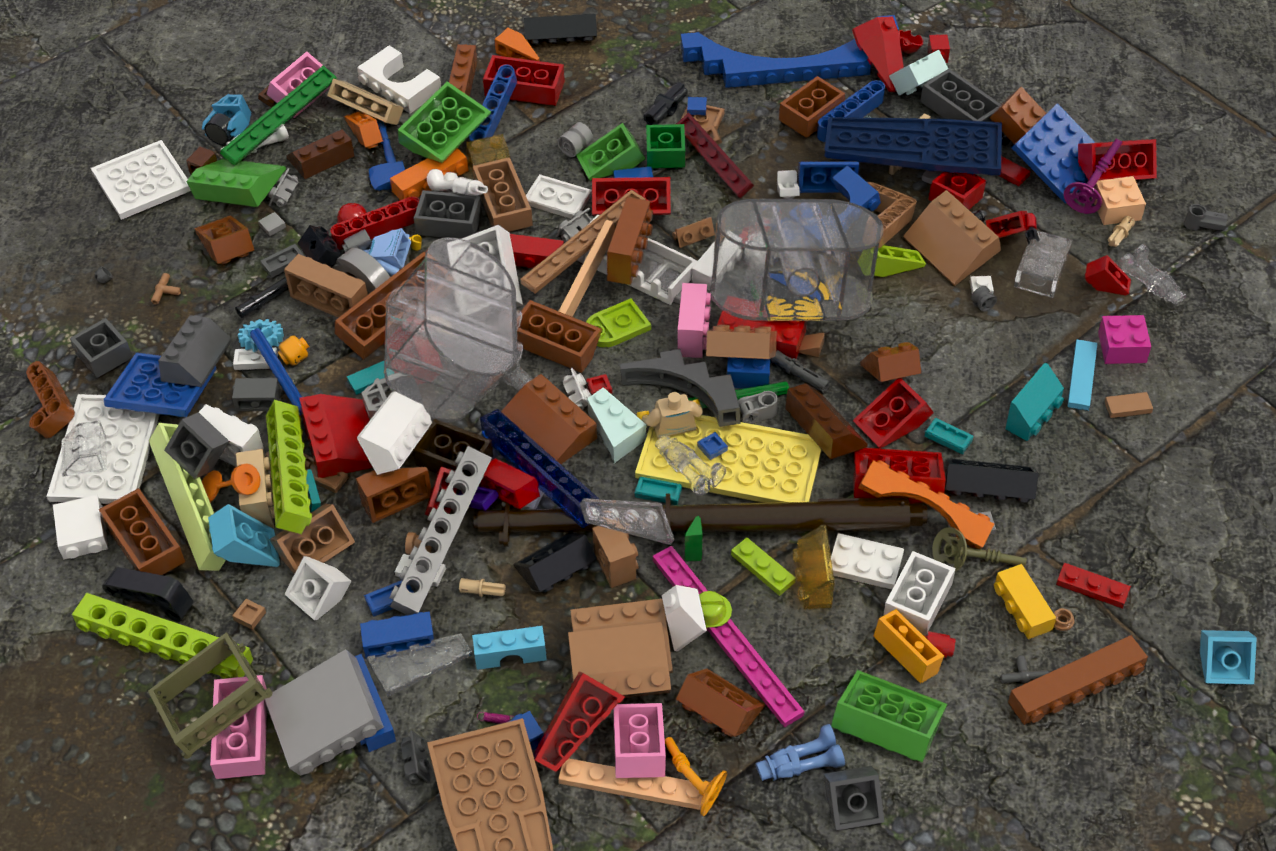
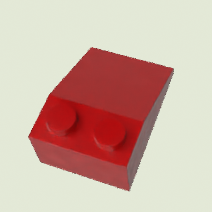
M898 378L864 409L853 422L881 449L919 428L934 412L902 378Z

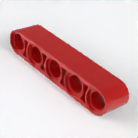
M408 197L337 223L330 230L332 240L336 242L339 250H343L342 245L345 244L343 240L363 229L366 230L370 239H373L391 230H397L414 224V216L420 199Z

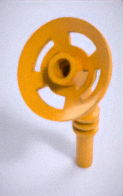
M667 737L664 740L665 745L673 757L672 762L677 771L683 773L691 784L699 790V794L703 796L700 815L705 816L723 787L727 771L720 772L711 782L706 780L703 782L691 769L686 755L680 752L673 738Z

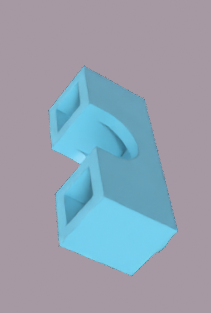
M543 626L472 635L477 670L500 667V660L509 655L522 657L523 663L547 660Z

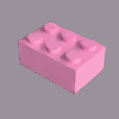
M305 52L270 82L267 95L278 103L323 65L308 52ZM330 86L327 89H325L320 95H318L314 100H312L308 105H306L295 116H293V118L297 117L302 111H304L309 105H311L316 99H318L323 93H325L330 88Z
M682 283L678 321V349H681L682 357L702 358L703 350H706L707 337L704 336H707V331L709 330V322L706 321H709L711 307L707 306L711 302V293H707V284Z
M662 703L617 704L613 708L616 778L665 777L666 755Z

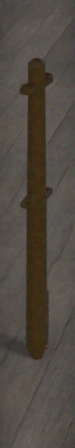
M666 493V505L512 510V505L502 500V510L478 511V515H474V528H478L479 533H499V544L509 547L510 532H593L592 528L618 519L621 526H625L628 532H666V544H671V532H687L696 516L701 518L702 532L909 531L910 526L927 524L928 516L927 506H922V503L909 504L908 497L818 499L817 502L671 505L670 493Z

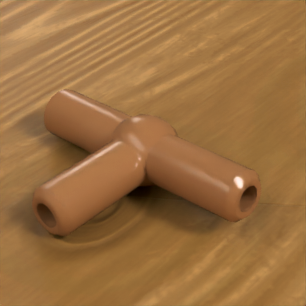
M167 273L162 274L159 283L155 286V292L151 299V302L155 305L159 303L164 293L172 295L181 294L180 287L166 286L170 279V275Z

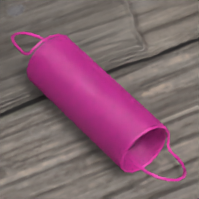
M483 712L485 716L483 720H480L502 724L509 722L510 716Z

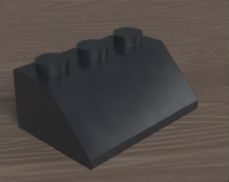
M569 532L513 565L532 590L544 593L554 587L553 584L558 581L563 582L573 577L572 573L577 570L582 571L592 565L591 562L595 561L597 557L586 535Z

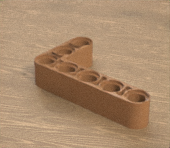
M867 182L879 193L881 203L875 211L881 212V214L869 223L864 243L872 248H881L912 220L917 201L910 196L882 185Z

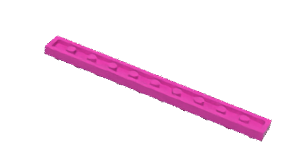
M672 546L653 555V562L673 587L679 585L698 589V594L708 591ZM731 619L722 626L706 628L784 728L804 716V710Z

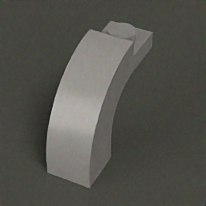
M358 248L348 250L337 259L338 263L333 266L335 270L349 272L365 282L369 294L390 278L387 271L376 259Z

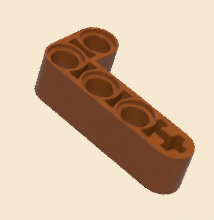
M35 361L30 364L26 374L43 407L30 418L29 426L43 437L51 438L73 419L75 411L55 373L40 361Z

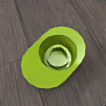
M705 591L699 594L706 628L718 627L727 623L732 613L730 602L722 595L713 591Z

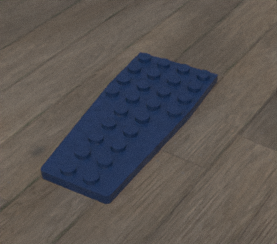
M830 117L828 119L824 156L832 159L925 169L931 172L1000 175L1002 123L954 119Z

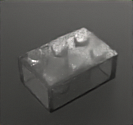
M1036 230L1040 240L1037 242L1036 239H1032L1030 244H1027L1017 269L1014 287L1053 298L1067 263L1073 240Z

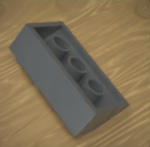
M190 315L158 360L161 381L202 387L231 343V337L210 318Z

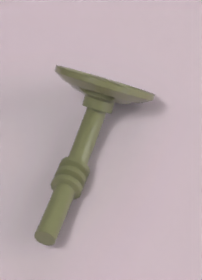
M953 527L940 530L934 539L932 547L933 559L945 564V561L954 564L955 572L963 566L967 556L982 558L986 562L990 560L991 563L995 561L996 564L999 562L1013 565L1022 564L1023 567L1026 566L1027 558L1003 554L999 550L996 552V550L993 549L991 551L989 548L982 550L967 547L963 534ZM951 533H954V534H956L959 538H957V537H951L950 534H951ZM944 539L946 544L944 546V553L941 554L940 549Z

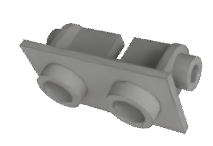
M289 168L276 182L278 184L277 188L273 186L268 196L271 198L269 206L273 202L279 207L285 206L291 193H293L298 185V178L295 175L291 176L288 174Z
M590 208L584 211L579 210L570 221H563L558 226L559 230L556 237L562 235V240L567 242L579 232L577 228L582 230L594 219L593 216L588 215Z

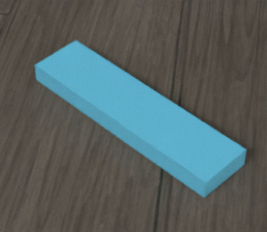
M1076 340L1067 407L1089 411L1097 351L1096 342Z

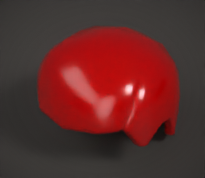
M911 30L898 31L901 52L913 54L922 47L924 40L921 35L913 36Z
M347 203L339 209L337 223L365 214L367 211L360 204Z

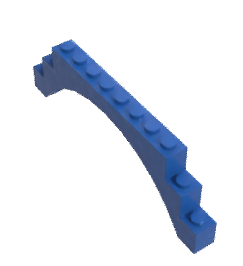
M895 15L878 16V17H892V16H893L894 21H895V24H896L897 29H898V31H899V28H898V24H897ZM699 32L681 34L683 62L702 61L704 75L722 73L725 88L808 81L817 76L822 79L870 75L871 64L867 61L868 56L864 50L858 48L855 39L836 49L816 55L797 58H769L733 51L716 44Z

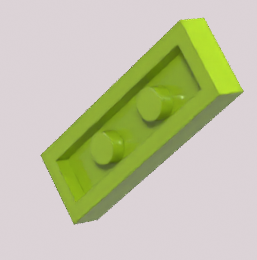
M745 538L731 550L732 557L779 596L796 581V577L749 538Z

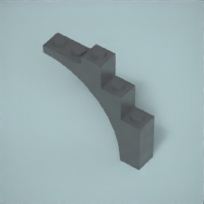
M681 349L660 352V358L620 364L622 385L656 384L684 391L704 403L714 414L719 427L741 424L740 407L731 374L709 378L705 362L684 365Z

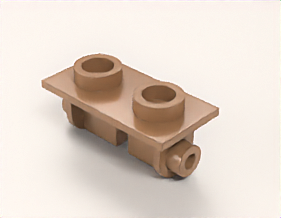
M712 217L675 229L672 235L675 240H678L679 248L714 236Z

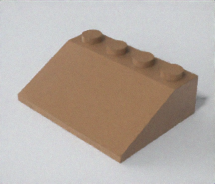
M947 190L927 206L903 236L904 240L954 286L1001 251L999 237Z
M662 599L570 610L572 632L662 622L669 673H673L666 615Z
M662 622L568 632L573 681L580 671L620 693L625 698L670 693L671 683Z

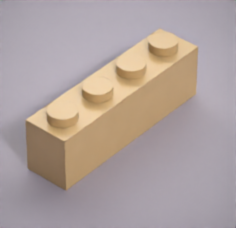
M333 79L327 95L379 120L398 125L404 109L402 106L337 79Z

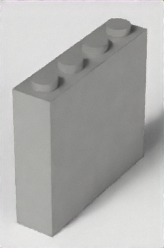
M346 649L275 690L270 698H265L288 766L300 776L312 772L315 767L324 762L331 761L339 753L353 748L356 743L375 735L377 731L384 728L357 658Z

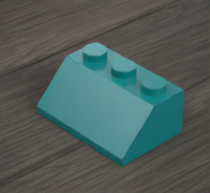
M1044 363L1010 405L1005 429L1026 441L1032 435L1036 436L1039 433L1042 423L1049 421L1055 408L1059 409L1064 400L1062 397L1064 388L1049 364Z

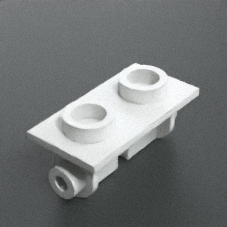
M571 368L572 375L564 377L563 385L567 394L571 395L569 399L583 410L587 406V398L591 394L584 387L586 381L581 373L577 374Z

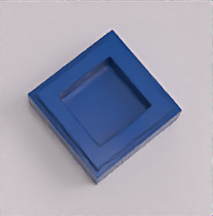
M688 97L687 113L689 112L691 115H706L707 97Z
M716 432L697 442L698 448L709 460L728 451V446Z

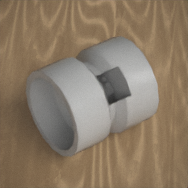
M577 122L558 138V146L565 155L574 157L581 152V149H584L593 141V134L585 124Z

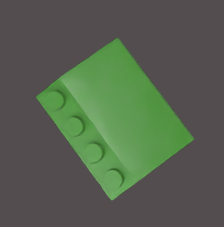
M446 82L398 129V140L401 145L411 152L443 163L491 114V111L449 82Z
M221 159L197 168L186 182L195 199L258 207L285 172L286 167L240 161L234 166L227 159Z
M857 670L837 703L831 727L838 729L842 733L861 738L865 742L882 746L888 751L905 755L911 760L923 762L947 704Z

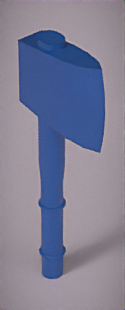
M378 119L377 123L383 139L381 144L384 148L387 163L371 167L369 169V178L375 190L391 189L390 178L404 171L405 167L403 161L396 162L384 121Z

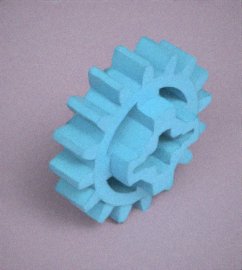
M258 319L255 323L250 321V325L244 324L238 333L241 347H245V350L252 349L253 352L257 351L258 348L251 338L250 332L256 328L261 329L271 347H278V342H283L284 337L281 324H276L275 320L269 322V319L265 321Z

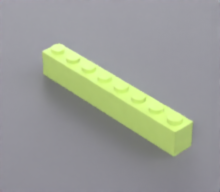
M158 423L149 439V443L198 569L219 571L226 560L216 556L212 550L208 517L213 515L214 511L200 477L194 479L164 451L178 425Z

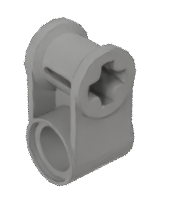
M764 391L752 396L742 397L738 400L743 423L754 424L762 420L771 419L777 415V395L772 391Z

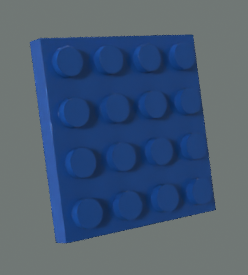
M1058 103L1011 147L1064 203H1066L1064 190L1069 184L1074 182L1086 184L1089 181L1078 164V144L1095 142ZM1076 187L1071 188L1070 193H1073Z
M135 353L104 398V406L137 412L143 411L187 417L216 371V366L202 387L162 382L158 362L161 356Z

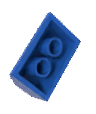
M799 162V192L840 193L835 188L833 177L846 166L858 174L859 162Z

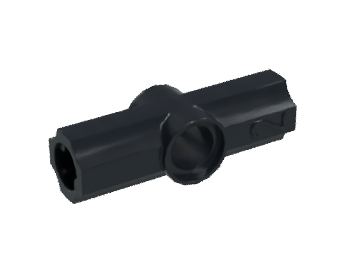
M678 82L665 94H659L656 97L654 105L644 114V121H646L647 125H658L667 115L672 116L676 112L678 104L688 94V89L685 88L684 84Z

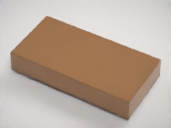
M1147 392L1106 397L1104 401L1110 418L1149 414L1153 411V406Z

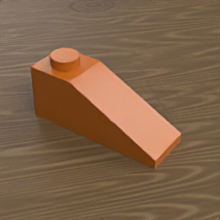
M507 28L494 39L496 53L501 56L540 61L538 55L524 36L517 31Z
M362 111L344 116L352 132L364 147L373 148L383 141L377 120Z

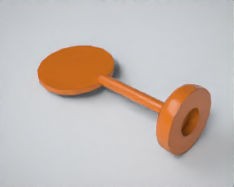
M246 463L234 468L231 473V480L222 482L221 473L213 470L201 482L211 503L217 496L220 488L231 485L239 494H253L258 490L261 479L258 470L253 465Z

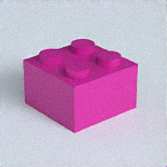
M1144 315L1102 316L1098 335L1104 363H1147L1151 343Z

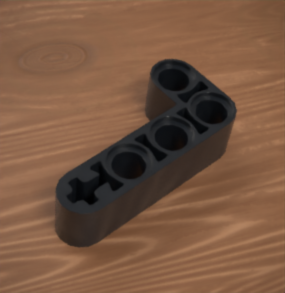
M116 567L102 585L104 591L113 597L159 606L167 617L176 622L182 621L194 603L179 581L172 577Z

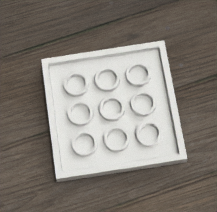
M162 140L91 168L92 174L121 220L191 191L186 182L188 180Z

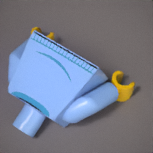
M400 228L374 237L370 249L363 251L376 259L387 273L393 276L404 267L410 245L413 250L421 249L422 238L418 234L409 237V234H406Z

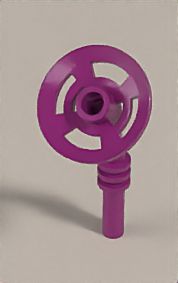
M1117 138L1114 140L1105 156L1100 158L1101 161H1098L1099 165L1095 166L1096 170L1087 184L1074 182L1065 188L1064 199L1072 209L1084 214H1092L1100 209L1102 198L1098 191L1094 189V186L1102 173L1106 172V168H1109L1108 165H1111L1110 161L1123 143ZM1076 187L1073 193H1070L1071 188ZM1074 199H1077L1080 203H1085V206L1079 205ZM1097 199V204L1092 206L1091 204Z

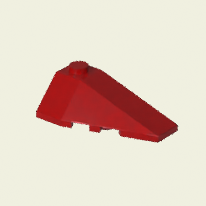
M893 16L876 17L853 28L852 32L858 48L864 50L868 56L867 61L870 64L873 63L878 71L877 75L888 91L897 92L889 75L904 68L899 32Z

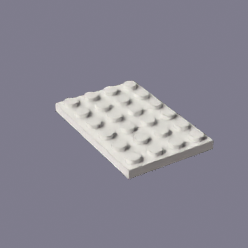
M78 394L74 406L75 414L69 422L46 496L48 501L68 502L98 495L102 504H110L140 488L151 448L149 439L156 429L160 414L105 407L104 398L106 395Z

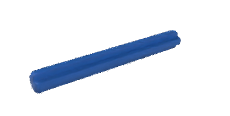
M256 328L250 332L251 338L275 377L278 378L279 384L292 405L298 406L299 415H301L299 398L302 396L261 329Z

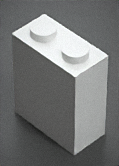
M98 495L53 505L57 544L63 560L90 553H98L108 549L106 527L98 510L102 508Z

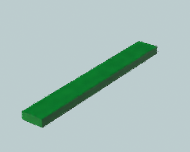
M324 65L321 66L221 149L220 154L235 166L332 84L333 79H337V77Z

